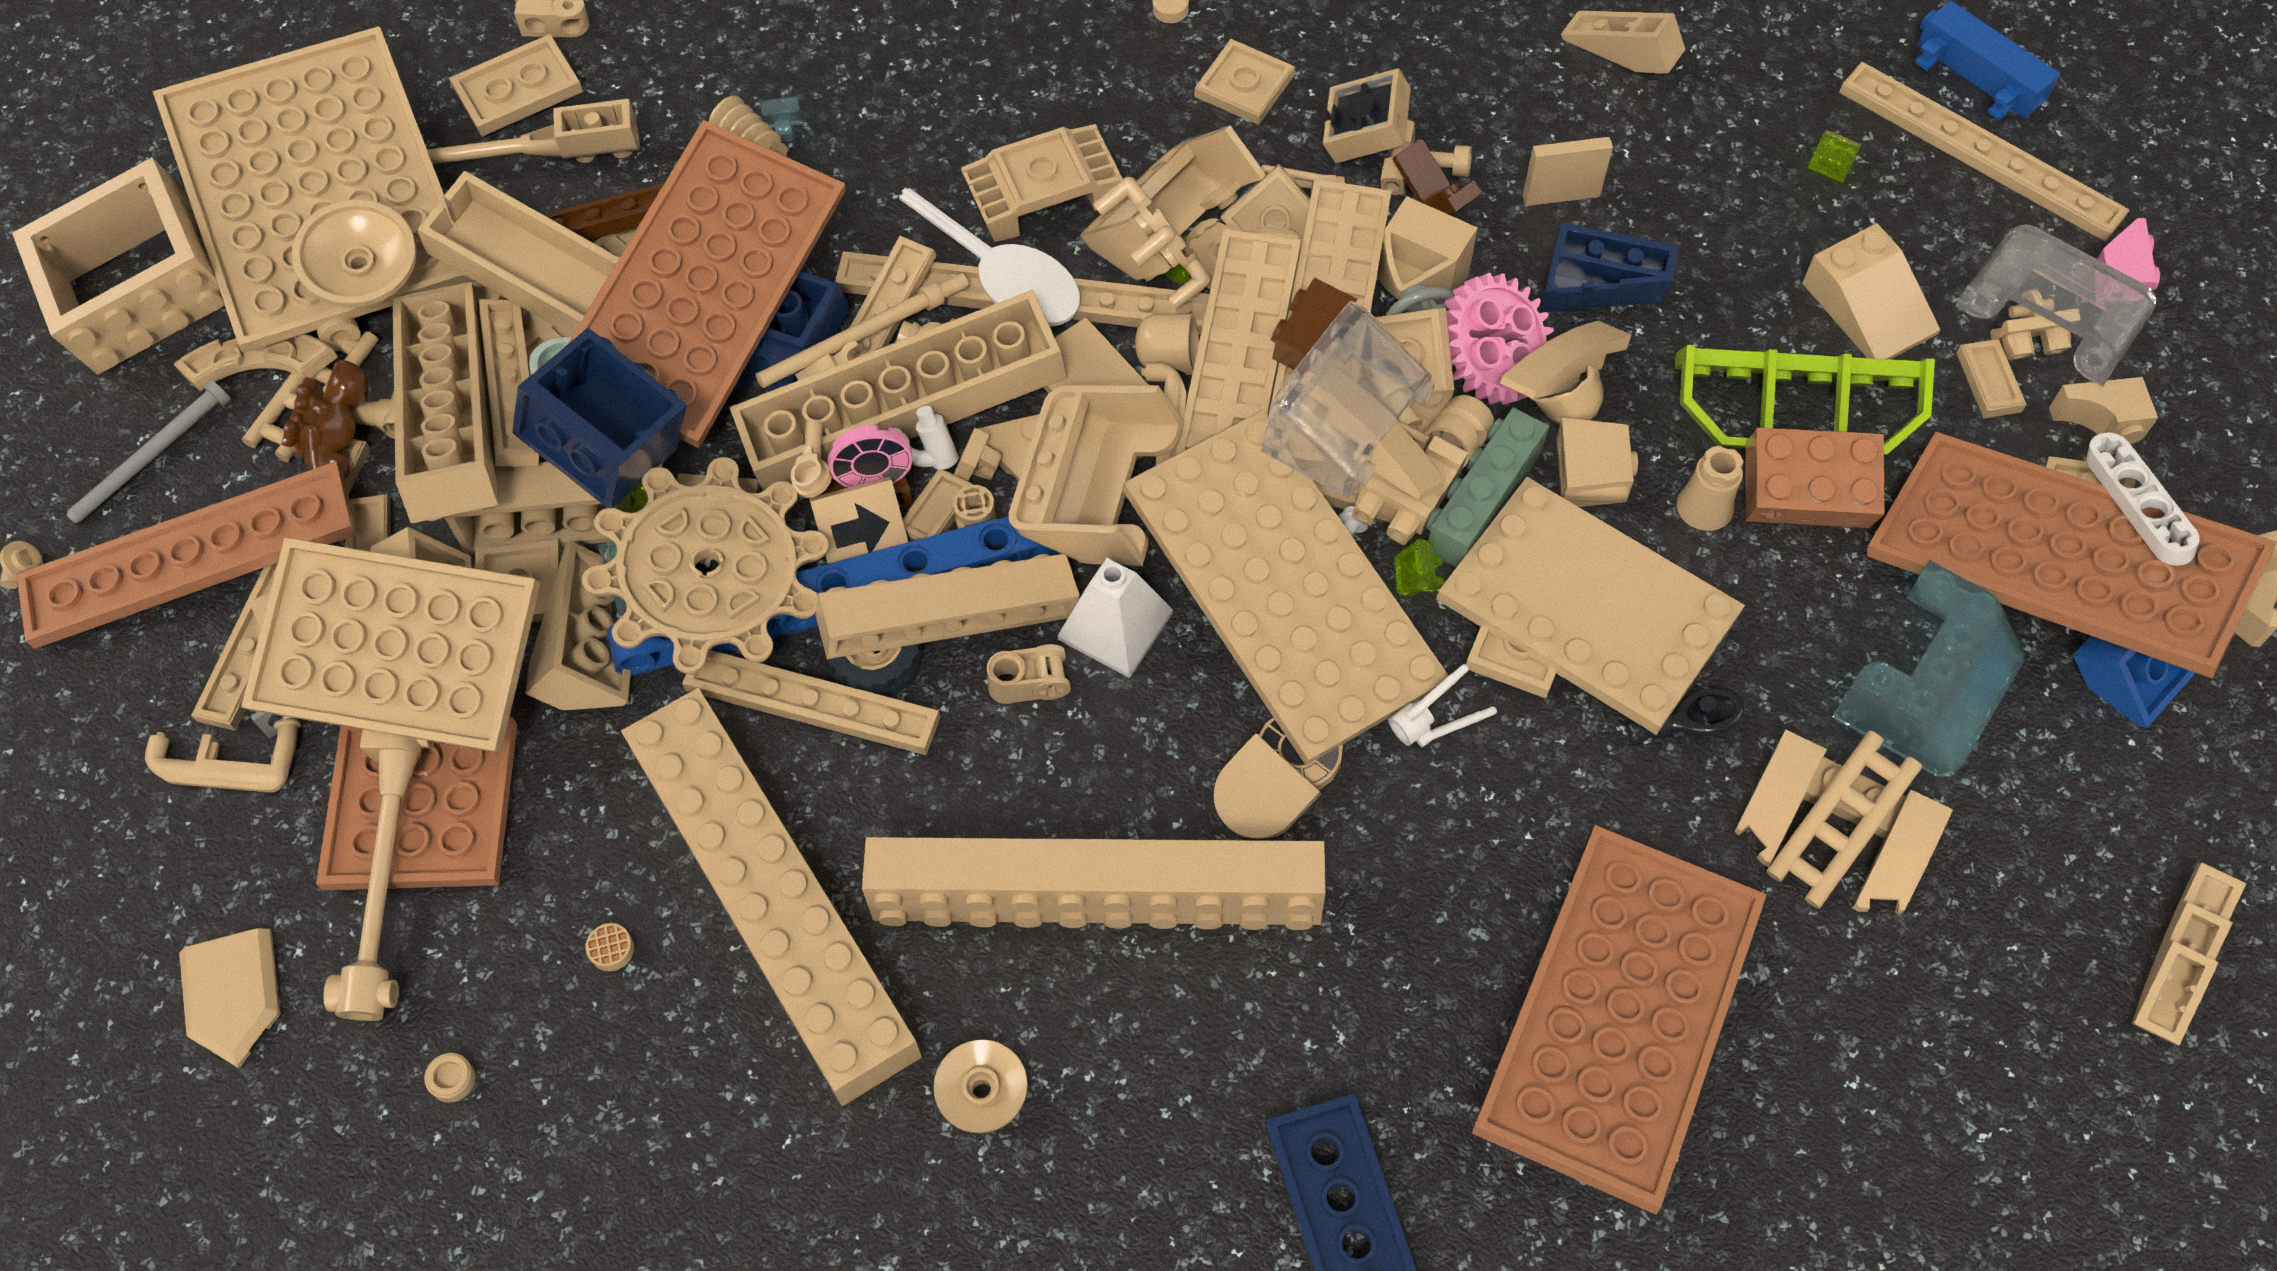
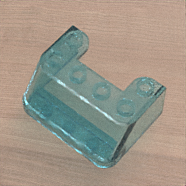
M1929 560L1906 599L1941 617L1945 621L1910 677L1882 662L1867 664L1857 675L1832 717L1863 735H1866L1869 730L1877 733L1884 740L1881 744L1882 746L1903 758L1907 756L1914 758L1921 763L1922 769L1933 775L1947 777L1958 772L1967 760L2024 662V651L2000 602L1992 593Z

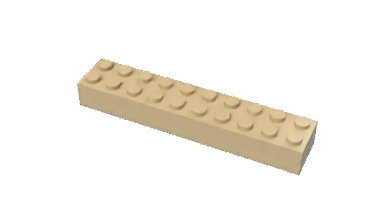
M699 687L621 730L635 758L840 1105H846L922 1058L917 1042Z
M866 837L862 890L873 921H879L886 926H902L906 924V921H924L929 926L944 927L950 925L951 921L969 922L976 927H991L996 922H1014L1017 926L1032 928L1040 926L1041 922H1057L1067 928L1084 927L1086 923H1104L1107 927L1120 929L1130 927L1132 923H1150L1151 927L1158 929H1170L1177 924H1195L1196 927L1201 929H1217L1222 924H1240L1242 928L1249 930L1263 929L1267 925H1285L1291 930L1310 929L1313 925L1321 924L1325 899L1324 841Z

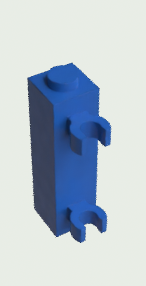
M1951 0L1940 10L1936 11L1933 9L1930 11L1920 25V29L1923 32L1917 46L1924 53L1916 59L1915 64L1926 71L1932 68L1938 60L1994 98L1993 100L1996 103L1988 109L1987 113L1999 121L2010 110L2026 119L2048 99L2060 76L2059 72Z

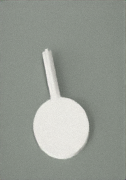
M904 188L902 190V194L899 196L902 202L981 259L979 263L980 282L985 293L994 304L1033 290L1049 326L1064 324L1076 315L1080 305V294L1077 284L1067 269L1057 260L1042 251L1024 245L1005 244L991 248L912 189Z

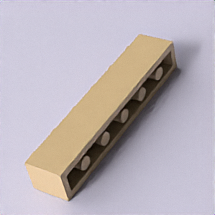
M1041 554L1032 559L1016 562L1003 560L985 567L972 569L960 567L951 572L935 575L922 573L904 580L891 582L878 580L866 586L831 588L826 592L818 593L815 616L826 657L831 659L1067 619L1078 603L1080 595L1066 554L1053 556Z

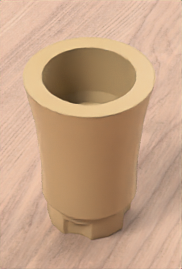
M1715 446L1707 450L1698 461L1689 482L1679 493L1677 510L1681 518L1690 526L1699 530L1713 531L1726 526L1731 521L1734 515L1737 490L1743 477V459L1735 449Z

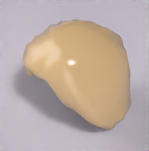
M1589 365L1583 379H1579L1577 388L1530 399L1537 404L1546 417L1560 425L1562 417L1592 420L1597 415L1603 402L1604 389L1597 367Z

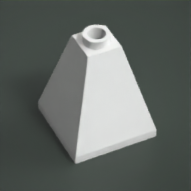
M1106 558L1058 634V640L1130 678L1172 616L1173 609L1136 572Z

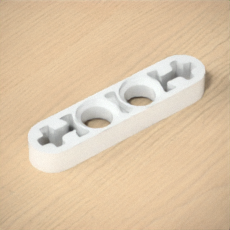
M2101 433L2093 437L2087 453L2086 461L2088 466L2155 556L2166 564L2176 566L2185 565L2192 561L2195 557L2200 538L2197 530L2131 444L2123 436L2116 433ZM2127 477L2134 478L2142 486L2127 488L2120 484L2118 480ZM2153 507L2160 509L2165 516L2157 519L2149 518L2141 510Z

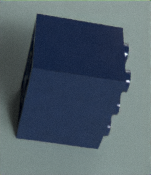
M588 327L518 386L512 434L606 508L611 509L642 482L643 476L650 469L658 467L676 451L687 404L682 401L681 397L674 390L665 388L652 378L642 365L636 362L633 363L619 352L609 339L600 337Z

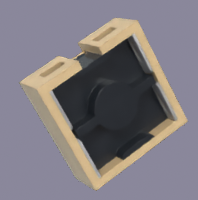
M1399 68L1330 87L1327 110L1331 115V120L1325 122L1323 145L1335 163L1405 145L1411 88Z

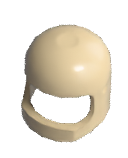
M1152 314L1145 317L1137 328L1135 348L1140 363L1145 368L1147 363H1161L1180 370L1186 375H1192L1200 341L1194 315Z

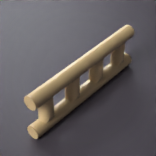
M365 331L359 341L348 340L347 338L337 341L340 344L338 350L348 354L344 361L347 360L360 367L379 339L371 332ZM324 367L311 377L326 384L323 387L324 392L332 369ZM294 373L290 374L243 436L242 441L246 445L256 448L261 440L265 438L280 445L275 452L278 458L285 462L291 460L294 446L286 447L282 445L283 428L273 424L286 407L294 410L297 387L300 383H303L304 379Z
M1870 730L1766 870L1769 876L1779 882H1782L1787 873L1791 872L1812 888L1804 899L1818 909L1827 900L1922 768L1921 763L1912 757L1907 756L1899 767L1876 752L1884 740L1880 735ZM1865 766L1889 781L1874 802L1851 787ZM1840 801L1863 816L1849 837L1825 822ZM1814 836L1837 851V854L1823 873L1800 858V855Z

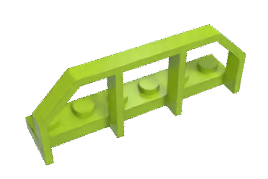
M1686 345L1675 356V369H1682L1680 405L1713 442L1721 447L1745 448L1749 438L1727 437L1693 400V377H1709L1711 371L1726 372V378L1751 379V373L1763 374L1760 428H1773L1776 382L1791 381L1792 376L1807 377V383L1831 384L1832 378H1837L1834 432H1847L1850 386H1872L1874 380L1889 381V388L1910 389L1914 388V383L1919 382L1917 414L1884 442V455L1891 452L1929 419L1932 414L1935 359L1927 358L1922 361L1856 358L1852 357V354H1842L1840 356L1777 353L1778 350L1771 349L1766 352L1695 348V345Z

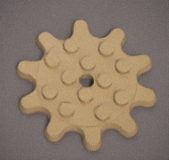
M719 457L709 464L705 479L694 486L679 484L672 473L665 468H652L642 478L643 488L648 495V502L642 510L635 513H626L614 508L600 511L594 520L595 529L598 534L616 544L617 553L610 562L604 565H596L586 570L582 576V584L584 589L593 596H617L626 602L625 614L612 628V636L616 644L625 649H633L651 637H667L674 644L673 663L675 667L688 675L697 673L704 666L708 651L713 646L723 643L737 646L742 655L751 662L760 663L765 661L773 651V642L766 629L769 620L780 615L809 619L816 613L818 595L798 582L796 571L802 565L820 560L828 551V540L823 533L818 531L796 532L786 525L784 521L785 514L794 506L798 497L792 484L779 481L771 484L760 493H748L742 490L738 484L739 467L737 463L730 458ZM711 558L719 563L718 567L711 572H707V575H703L701 571L695 568L696 564L702 559Z

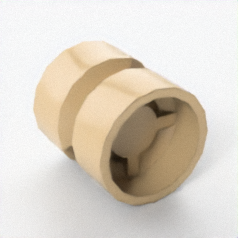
M1467 395L1455 396L1440 412V416L1424 432L1425 435L1430 437L1424 453L1426 454L1427 448L1434 436H1437L1468 452L1464 468L1469 463L1476 449L1481 447L1487 440L1494 424V417L1490 409L1475 397Z

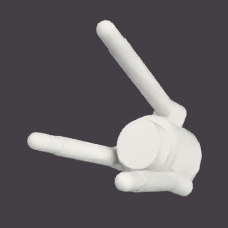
M1461 665L1421 701L1407 704L1388 718L1391 729L1405 745L1409 746L1417 741L1420 747L1423 748L1435 738L1496 714L1497 709L1489 707L1430 730L1434 717L1428 707L1468 672V665Z

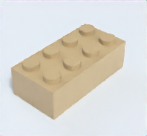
M547 460L539 462V466H495L498 505L487 507L481 511H468L444 516L467 555H475L476 548L559 539L562 547L569 541L579 545L607 543L610 541L598 534L594 526L596 515L607 508ZM628 494L614 509L631 513L630 495Z

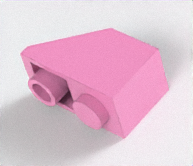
M2137 218L2103 248L2089 273L2095 304L2143 306L2152 290L2158 287L2160 271L2154 265L2152 255L2154 239L2148 233L2146 218Z

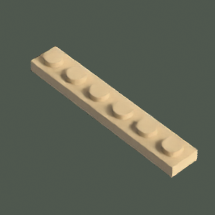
M479 299V321L495 466H539V454L512 434L517 389L529 377L521 306L510 300Z
M712 650L708 651L704 666L695 674H686L682 682L685 691L688 692L699 687L702 694L706 697L923 755L928 753L940 720L939 711L769 665L754 663Z

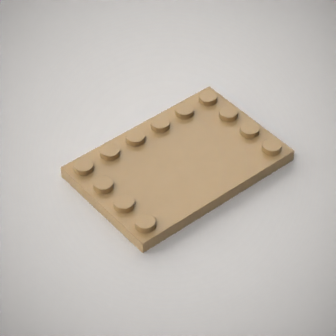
M1529 477L1525 478L1443 584L1436 600L1480 627L1484 625L1489 629L1488 632L1504 641L1505 638L1511 646L1519 651L1528 652L1532 659L1548 668L1550 666L1554 668L1561 677L1656 735L1745 606Z
M284 538L241 708L501 753L541 582L534 578Z

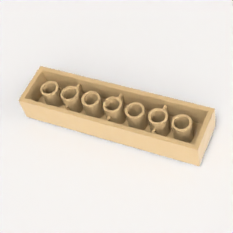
M467 282L393 297L396 485L410 522L434 521L444 516L468 511L476 512L487 507L498 505L496 469L479 321V302L473 283Z
M1030 290L729 408L753 472L764 491L775 482L785 481L792 484L791 470L796 464V459L803 455L806 422L810 420H817L822 423L821 460L827 462L828 452L830 453L833 449L832 443L837 437L851 429L865 425H878V430L885 431L888 430V427L898 428L907 435L908 439L919 436L916 430V424L919 421L916 411L922 406H931L934 414L941 415L945 424L948 425L1065 379L1067 376L1059 346L1033 290Z

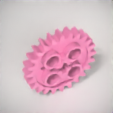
M1487 273L1465 281L1464 285L1453 290L1455 296L1444 302L1449 308V311H1446L1451 363L1457 369L1453 375V380L1464 378L1463 391L1468 392L1476 389L1475 398L1478 400L1488 398L1491 405L1499 402L1505 405L1527 398L1528 396L1504 386L1500 382L1506 372L1528 354L1548 342L1546 341V335L1554 332L1553 328L1544 327L1543 321L1549 316L1548 312L1538 313L1537 308L1541 302L1540 298L1530 301L1528 299L1530 287L1518 290L1517 278L1506 282L1505 274L1492 277L1491 273Z

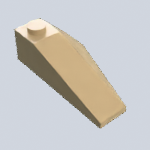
M572 541L565 545L531 655L525 694L560 710L624 706L628 702L631 670L623 669L622 674H618L615 671L607 637L608 628L616 623L611 607L615 596H593L584 589L582 584V576L590 567L606 563L603 556Z

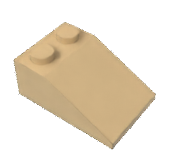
M1878 223L1813 256L1802 284L1867 358L1892 359L1939 334V325L1902 250Z

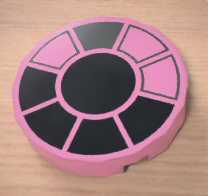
M865 425L847 431L837 437L832 443L833 449L830 453L828 452V465L833 479L848 488L886 477H891L894 484L901 480L911 469L913 456L907 437L897 429L888 427L889 432L878 430V425Z

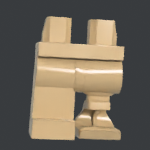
M1396 420L1410 436L1417 440L1416 443L1425 452L1430 437ZM1434 436L1427 448L1426 455L1443 476L1445 483L1442 488L1419 501L1368 468L1359 484L1355 499L1356 504L1352 514L1353 519L1364 525L1372 526L1380 513L1392 519L1386 534L1392 540L1405 545L1415 533L1422 534L1430 516L1439 507L1452 484L1460 475L1468 452Z

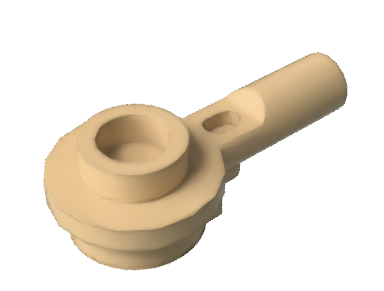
M817 420L806 422L803 455L796 459V464L791 470L792 487L804 498H813L823 493L832 479L829 466L825 461L821 460L822 423Z

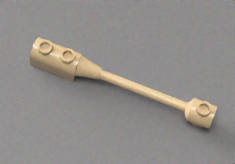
M621 99L553 108V125L521 135L520 138L427 149L432 164L517 153L562 157L563 159L575 158L578 162L587 163L600 154L612 153L617 158L628 157L632 154L633 150L640 149V140L630 100Z
M362 730L360 748L374 762H379V790L382 800L358 961L343 967L341 975H330L324 987L325 1008L329 1012H335V1015L338 1017L359 1021L383 1019L384 1008H394L398 1002V982L396 980H388L389 971L377 963L400 800L404 797L416 762L421 757L422 748H432L434 742Z

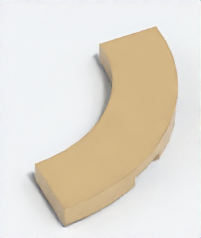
M307 334L298 335L244 353L240 349L236 338L223 343L220 339H217L188 353L176 361L174 366L199 391H202L204 389L203 385L210 379L216 382L238 372L259 368L280 369L294 373L302 379L305 377L311 378L338 356L326 343Z

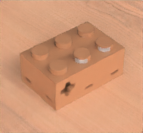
M1756 428L1745 444V521L1871 528L1884 515V485L1886 481L1884 475V434Z

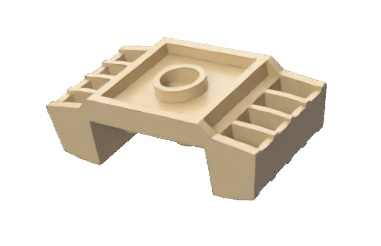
M1096 124L1075 129L1061 127L993 149L985 158L961 167L962 173L994 242L1020 236L1018 216L1085 194L1094 211H1096L1097 209L1093 203L1123 179Z

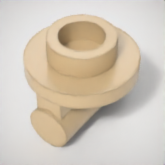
M13 541L6 545L0 553V563L3 568L0 585L7 589L17 588V573L43 565L40 552L33 545L25 541Z

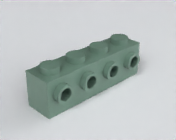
M1514 407L1505 420L1498 418L1495 421L1487 437V440L1490 442L1484 450L1480 447L1476 449L1467 466V469L1470 471L1464 479L1456 478L1447 494L1449 501L1444 509L1437 507L1430 516L1426 525V529L1430 531L1426 550L1428 553L1457 568L1518 489L1541 455L1549 425Z

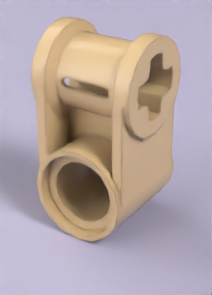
M1051 644L1030 649L1001 651L994 654L987 663V682L990 696L999 703L1011 704L1038 699L1053 700L1067 695L1071 690L1069 680L1064 675L1062 663L1066 658L1064 648ZM1003 674H1011L1015 676V678L1010 681H1002L998 679V677Z

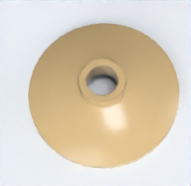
M974 1040L956 1047L942 1060L934 1079V1096L942 1115L955 1127L971 1133L992 1132L1007 1125L1020 1112L1027 1095V1076L1022 1062L1008 1047L990 1040ZM980 1084H986L991 1088L988 1096L984 1098H978L973 1094L974 1089Z

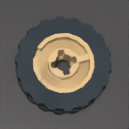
M921 643L879 650L880 652L877 654L867 652L831 658L828 661L832 674H834L838 684L886 697H893L898 695L902 689H907L912 684L911 681L914 677L917 678L920 672L919 666L923 661Z

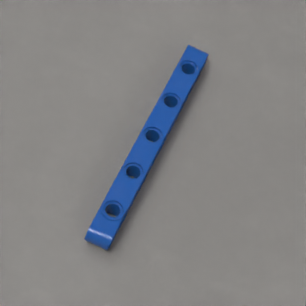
M1008 516L796 573V579L801 585L813 590L818 595V593L826 592L835 587L854 588L866 586L878 580L889 582L904 580L922 573L935 575L951 572L960 567L972 569L991 566L1003 560L1016 562L1032 559L1041 554L1059 555V552L1021 536L1010 524ZM993 546H1005L1000 550H990ZM915 567L924 568L919 572H909L911 569ZM815 614L809 619L780 615L769 620L766 629L772 639L816 627L818 623ZM614 624L608 628L607 637L614 669L618 674H622V670L627 669L631 670V675H636L674 664V644L671 639L664 640L666 637L662 636L651 637L636 648L625 649L617 645L613 640L612 628ZM723 643L713 646L710 650L721 653L738 647L730 643Z

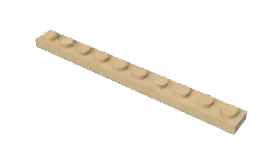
M843 251L835 282L839 283L843 293L868 295L888 256ZM933 262L919 287L921 289L933 282L938 285L963 273L968 280L969 287L944 299V304L978 309L994 305L981 285L979 267ZM1074 278L1080 294V305L1078 312L1072 320L1081 321L1087 318L1090 322L1138 327L1145 317L1152 314H1193L1199 335H1201L1209 294L1198 293L1177 310L1168 299L1176 290Z

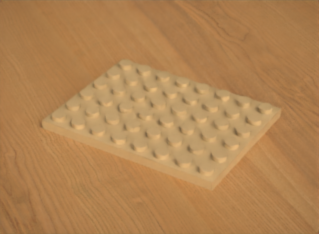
M380 26L153 91L238 345L243 353L317 330L323 323L331 319L340 317L352 319L393 306V297L473 281L470 277L427 254L417 229L438 203L446 207L452 226L455 223L451 220L442 188ZM351 199L375 201L395 210L409 225L417 248L415 266L405 284L388 298L361 307L336 306L313 296L299 281L294 271L291 257L294 238L299 228L312 214L327 205ZM358 265L355 269H361L366 265Z

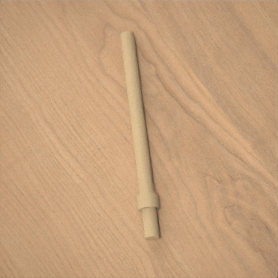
M960 273L938 285L933 282L919 289L917 295L756 373L757 381L762 388H765L810 366L827 354L832 355L842 350L843 346L850 341L858 342L925 308L930 311L944 304V299L968 288V280L963 273Z

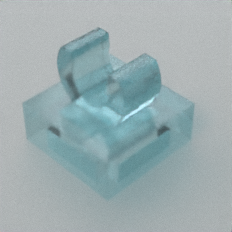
M797 96L760 101L764 122L771 128H776L781 142L794 141L792 125L803 124L801 107Z

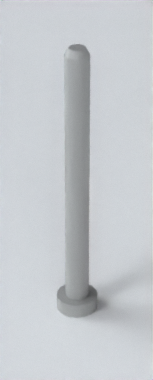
M210 379L203 385V388L206 390L204 394L72 506L66 516L74 523L84 520L216 404L219 403L224 407L231 401V398L218 384Z

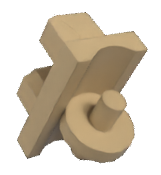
M2035 292L2023 293L2020 297L2019 305L2010 306L2009 316L2011 318L2020 317V319L2006 320L2003 322L2002 328L1991 330V339L2002 341L2008 360L2022 359L2034 354L2032 337L2041 336L2044 355L2063 353L2071 348L2069 328L2079 323L2077 311L2042 316V314L2052 312V303L2050 301L2041 302L2040 297Z

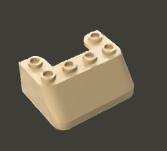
M1065 385L1054 389L1047 395L1009 510V522L1021 536L1061 554H1066V556L1085 564H1103L1106 558H1109L1120 565L1143 566L1148 548L1147 535L1137 525L1117 523L1126 496L1122 491L1123 483L1131 479L1137 456L1164 455L1176 446L1180 437L1184 420L1158 385Z

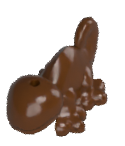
M347 360L337 361L330 374L325 392L322 388H318L313 378L305 377L303 383L298 385L294 410L284 425L282 445L286 447L294 446L293 456H304V462L309 471L336 461L343 469L345 478L350 474V466L347 459L338 451L345 448L354 437L355 422L349 408L361 406L368 395L369 382L362 368Z

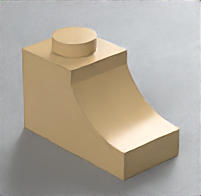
M2143 377L2063 385L2049 406L2053 421L2078 423L2091 429L2096 434L2116 433L2123 436L2130 444L2143 440L2158 419Z

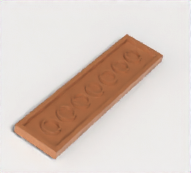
M335 461L17 573L25 641L32 648L36 649L278 563L284 538L328 545L356 535L357 530L343 469Z

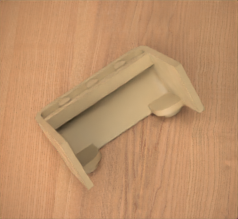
M1231 125L1173 147L1136 182L1152 200V203L1147 208L1152 213L1159 209L1178 234L1181 235L1206 210L1216 206L1220 210L1226 208L1237 199L1236 191L1241 186L1260 181L1266 174ZM1127 196L1104 216L1100 214L1081 233L1080 237L1092 251L1133 279L1150 281L1157 275L1166 273L1171 266L1160 251L1140 267L1131 257L1130 253L1149 237L1134 219V216L1139 211Z

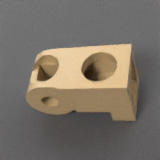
M517 0L514 15L521 36L544 37L551 34L552 37L572 38L583 35L590 26L583 0Z

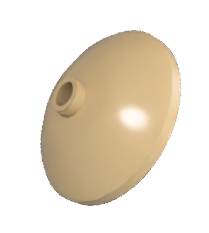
M351 199L327 205L312 214L302 224L294 238L291 257L293 268L299 281L313 296L336 306L361 307L388 298L405 284L414 269L417 248L409 225L395 210L375 201ZM358 265H366L361 269H355Z

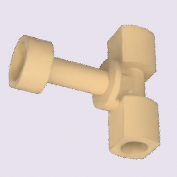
M1407 120L1405 145L1389 149L1391 156L1384 159L1381 189L1391 190V195H1401L1405 191L1406 181L1393 162V157L1414 143L1415 123L1411 120ZM1456 145L1454 153L1430 151L1440 168H1453V176L1469 177L1472 158L1471 146Z

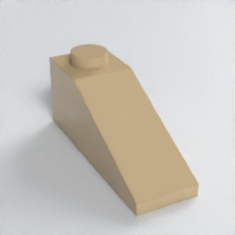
M1578 11L1561 33L1564 41L1635 72L1668 74L1685 51L1674 13Z

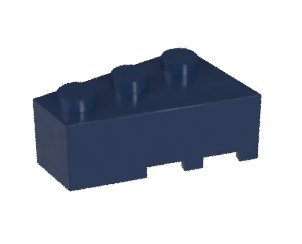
M1561 222L1540 312L1664 302L1672 281L1679 245Z

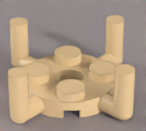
M1125 177L1094 202L1093 205L1104 216L1127 196L1139 211L1134 216V219L1149 237L1130 253L1134 261L1140 267L1160 251L1173 268L1181 264L1192 277L1168 297L1172 305L1178 310L1210 284L1211 276L1193 252L1185 256L1182 252L1186 247L1185 241L1159 209L1152 213L1147 208L1152 203V200L1132 177Z

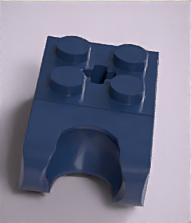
M803 271L799 272L731 393H741L748 383L756 378V373L836 335L850 310L839 283ZM798 372L765 387L766 393L798 381L795 375Z

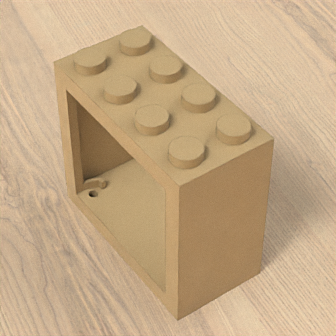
M153 157L12 233L50 335L97 375L225 306L188 194ZM166 230L175 254L79 306L70 281Z

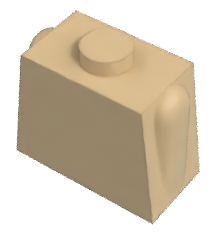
M1562 417L1556 437L1560 496L1578 507L1627 502L1634 481L1633 476H1636L1638 470L1637 452L1631 451L1629 426L1627 424Z

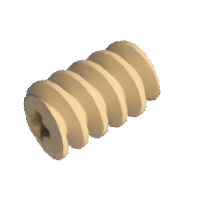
M729 96L718 103L709 118L710 123L786 157L788 147L781 143L780 135L771 130V127L766 122H762V118L758 114L753 113V110L747 104H744L740 97Z

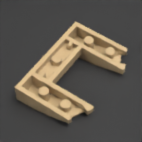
M1785 730L1735 829L1736 834L1740 835L1747 828H1750L1763 843L1766 849L1759 853L1757 858L1767 867L1771 864L1802 799L1815 805L1842 768V765L1823 757L1827 750L1826 748L1788 730ZM1860 774L1851 785L1852 788L1873 802L1885 787ZM1911 789L1906 796L1902 795L1874 833L1884 838L1852 909L1858 912H1867L1870 909V899L1896 900V914H1902L1928 865L1953 809ZM1841 801L1832 811L1833 814L1855 825H1858L1863 818L1862 815Z

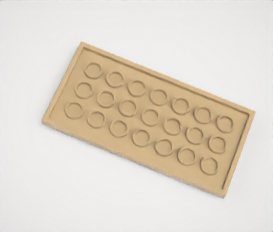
M1264 410L1123 483L1122 491L1305 765L1312 763L1381 723L1407 704H1413L1424 698L1449 676Z

